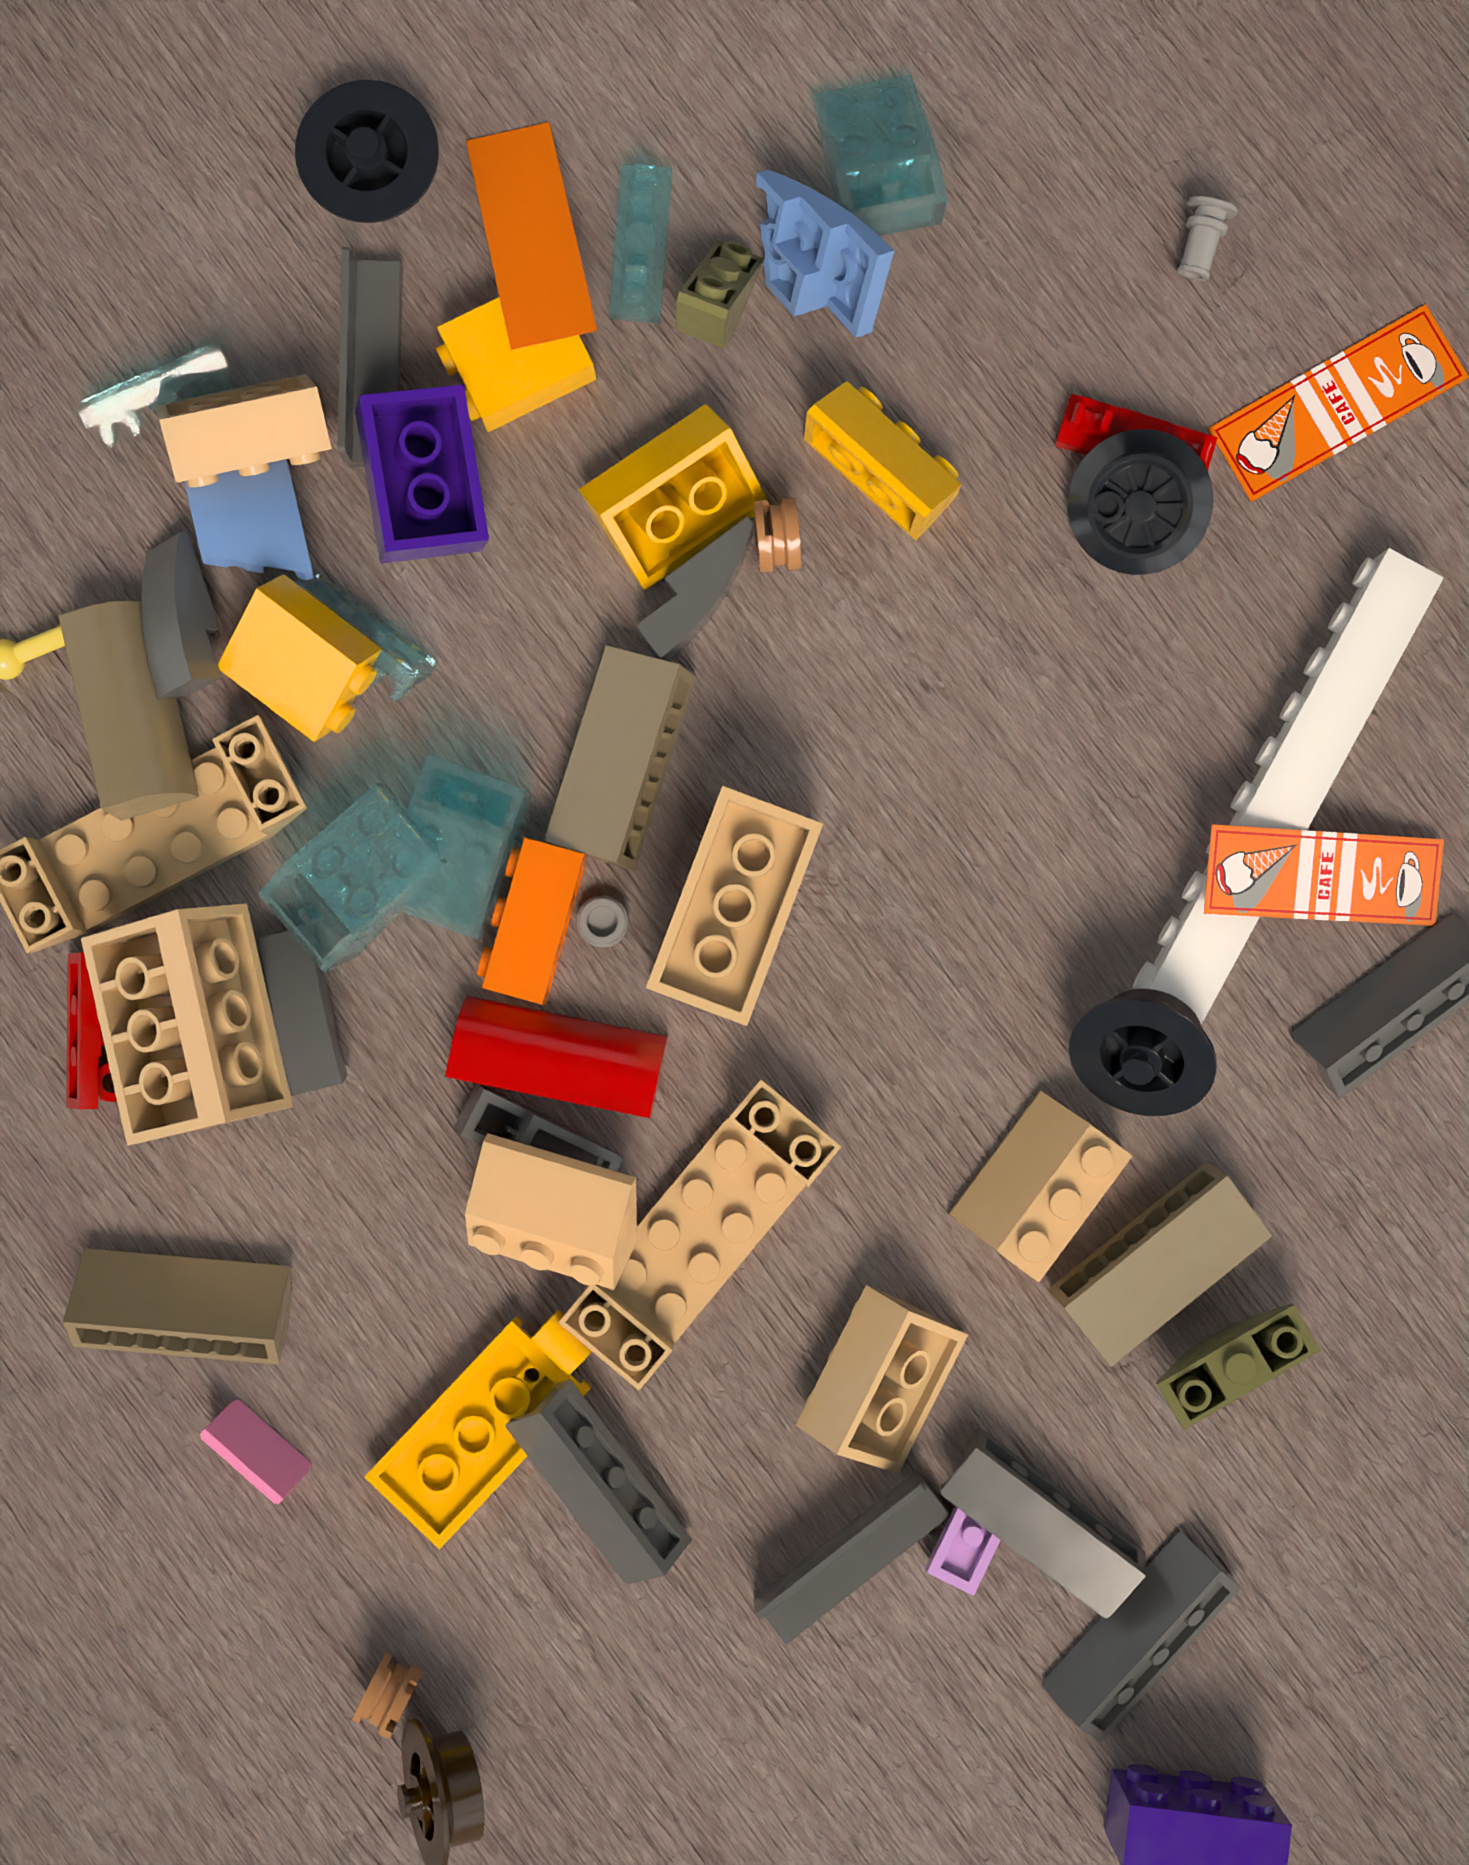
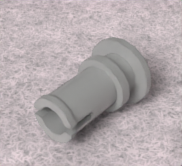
M1193 196L1188 199L1187 206L1195 211V215L1190 216L1186 224L1190 232L1182 262L1178 268V274L1193 280L1207 281L1210 278V269L1219 239L1227 233L1228 226L1224 221L1225 219L1235 218L1238 209L1231 203L1219 198Z

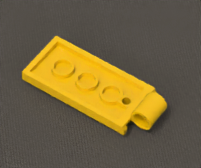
M559 1309L543 1324L533 1337L521 1327L524 1321L516 1315L364 1476L439 1550L527 1457L526 1453L506 1429V1423L512 1418L533 1412L559 1382L571 1379L583 1397L591 1389V1386L585 1380L579 1383L571 1373L592 1351L558 1323L564 1316V1313ZM528 1368H535L539 1372L537 1380L528 1379L526 1376Z

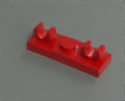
M1071 393L1054 446L1087 455L1097 444L1112 435L1134 429H1152L1171 434L1185 442L1201 458L1208 471L1218 437Z
M83 952L68 954L66 1108L78 1110L98 1109V1100L116 1102L117 1098L115 1092H107L102 1086V1079L107 1073H110L108 1062L98 1064V1057H101V1046H105L97 1016L85 955Z

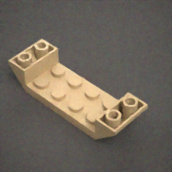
M259 715L213 738L212 741L216 747L191 760L199 798L122 821L99 808L40 840L24 837L0 850V903L27 954L96 930L273 837L308 808Z
M761 1079L637 1225V1243L615 1289L612 1290L599 1285H588L558 1323L640 1391L673 1351L674 1344L803 1188L805 1186L809 1187L842 1146Z

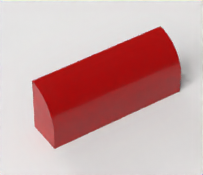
M466 996L457 1019L445 1077L651 1118L668 1036Z

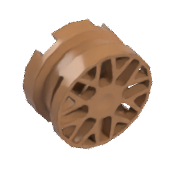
M795 497L782 498L780 504H769L767 500L753 501L759 572L771 573L774 567L785 566L788 571L801 570L800 535Z
M386 1651L351 1721L359 1724L362 1718L366 1720L370 1718L368 1723L377 1727V1734L389 1740L423 1673V1669L413 1664L407 1668L398 1663L395 1667V1664L390 1662L393 1654Z

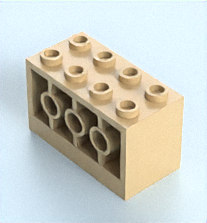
M722 786L646 988L748 1026L823 823Z
M247 903L177 909L81 938L127 1146L293 1107Z

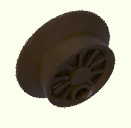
M413 1718L406 1721L403 1729L402 1764L405 1784L398 1785L397 1787L398 1805L404 1819L410 1817L415 1839L425 1865H447L452 1847L479 1841L483 1836L485 1818L480 1775L471 1745L462 1731L458 1730L431 1737L420 1720Z

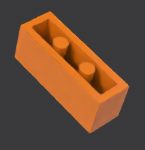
M525 837L521 848H512L505 873L506 877L513 878L508 897L499 896L491 926L499 928L493 948L485 946L478 966L477 976L484 977L482 988L537 1004L547 1005L588 860L585 854Z

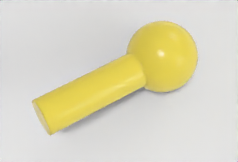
M61 626L18 643L9 639H0V679H13L23 671L27 661L64 647Z

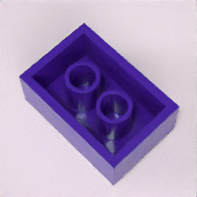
M464 385L359 395L355 415L380 564L481 552L489 541Z
M1130 1764L1127 1766V1770L1111 1769L1105 1833L1120 1865H1288L1292 1824L1261 1782L1247 1777H1233L1231 1783L1213 1781L1210 1776L1191 1770L1180 1771L1179 1776L1159 1774L1157 1769L1142 1764Z

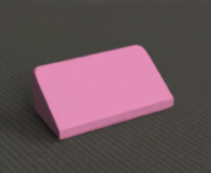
M239 1399L233 1400L200 1434L201 1439L274 1504H279L312 1466L306 1457Z

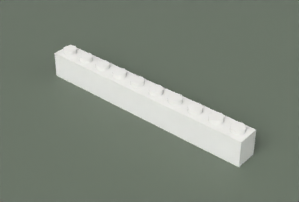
M1390 548L1378 555L1374 560L1370 557L1365 559L1352 581V584L1358 587L1350 604L1343 602L1328 625V629L1334 632L1325 649L1319 646L1315 650L1303 673L1309 676L1301 694L1296 691L1291 694L1280 713L1279 718L1285 721L1277 738L1270 736L1260 749L1255 759V763L1261 766L1252 784L1245 781L1236 793L1230 808L1236 811L1229 824L1230 826L1292 830L1308 829L1444 577ZM1210 843L1206 850L1207 854H1209ZM1208 865L1203 874L1196 871L1190 878L1182 893V898L1187 900L1183 911L1178 919L1171 916L1157 940V943L1163 946L1154 964L1147 961L1143 965L1132 987L1133 989L1159 990L1177 997L1193 1010L1201 1024L1259 919L1257 916L1204 914Z

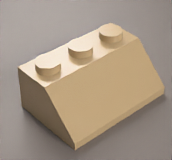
M307 374L155 405L176 483L186 481L187 486L191 488L213 484L219 481L217 474L238 470L240 476L264 473L270 470V462L290 459L291 465L315 462L321 459V451L332 449L318 389Z
M1039 1091L948 1214L1039 1283L1133 1156L1090 1123L1044 1092Z
M487 1133L482 1144L465 1211L468 1245L476 1247L488 1255L499 1254L522 1261L536 1270H551L573 1277L585 1285H599L614 1290L637 1243L636 1177Z
M866 1285L859 1300L852 1309L851 1316L836 1346L831 1350L828 1361L812 1393L808 1396L795 1426L837 1455L899 1474L968 1334L893 1295Z

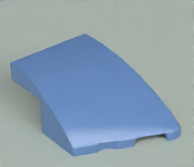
M769 169L757 172L756 184L758 188H762L766 192L768 219L760 223L761 239L765 251L763 262L766 286L794 317L827 306L855 338L872 333L895 250L858 217L816 190Z
M287 459L270 462L269 471L256 475L240 476L238 470L217 474L219 481L206 486L191 488L184 481L203 564L226 568L238 566L246 571L264 573L265 568L270 567L295 571L298 579H314Z

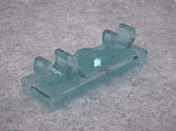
M635 163V165L622 164L609 312L610 320L661 324L673 179L672 168Z
M220 339L212 341L80 401L78 414L86 429L100 424V436L107 446L112 447L116 445V438L110 429L114 422L122 421L126 423L133 436L140 434L139 420L130 411L133 408L137 410L148 405L151 411L156 410L155 405L175 401L178 398L176 392L181 390L183 385L192 381L195 397L207 395L203 389V384L209 379L218 380L222 384L224 391L233 389L231 377L223 369V367L228 365L227 353Z
M318 571L314 572V579H299L295 581L297 585L382 649L374 663L376 666L374 669L377 670V674L371 684L373 686L384 680L386 675L394 679L396 687L390 697L394 702L407 695L412 687L431 676L438 664L436 660Z

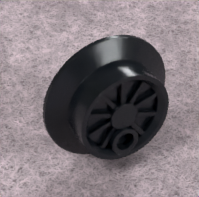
M357 80L332 88L311 105L303 117L297 132L295 160L304 187L322 208L348 221L376 223L393 219L405 213L425 195L437 171L439 143L429 114L415 97L402 88L387 82Z
M1134 429L1120 432L1097 444L1077 467L1068 493L1069 522L1080 546L1092 559L1102 566L1130 575L1157 573L1185 559L1198 546L1205 535L1213 512L1211 479L1201 458L1189 445L1179 438L1152 429Z
M1133 989L1122 992L1110 1000L1101 1002L1090 1008L1080 1017L1070 1037L1069 1055L1071 1064L1083 1085L1103 1102L1128 1113L1142 1116H1167L1183 1112L1198 1104L1208 1094L1215 1080L1217 1072L1215 1049L1210 1038L1202 1029L1198 1017L1183 1001L1163 991Z

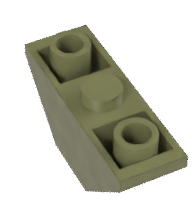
M717 240L678 293L676 300V331L724 349L738 327L764 258L752 254V250L742 243L736 241H725L723 243Z
M1291 1303L1234 1322L1194 1345L1155 1383L1181 1428L1186 1430L1321 1350L1296 1307Z

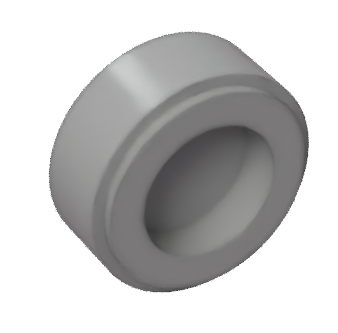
M597 896L591 898L582 905L578 912V931L587 943L595 947H612L618 944L628 931V914L622 904L611 897Z

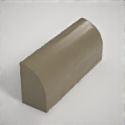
M104 602L58 615L101 809L122 821L199 798L176 697H157L143 637L141 602Z
M605 646L543 840L544 842L583 853L587 857L635 871L696 676L677 663Z
M1206 1161L1051 1286L1048 1291L1098 1354L1112 1367L1268 1241L1272 1235L1228 1175L1209 1161Z
M84 1248L63 1324L72 1347L280 1365L290 1315L292 1292L291 1267L286 1265Z

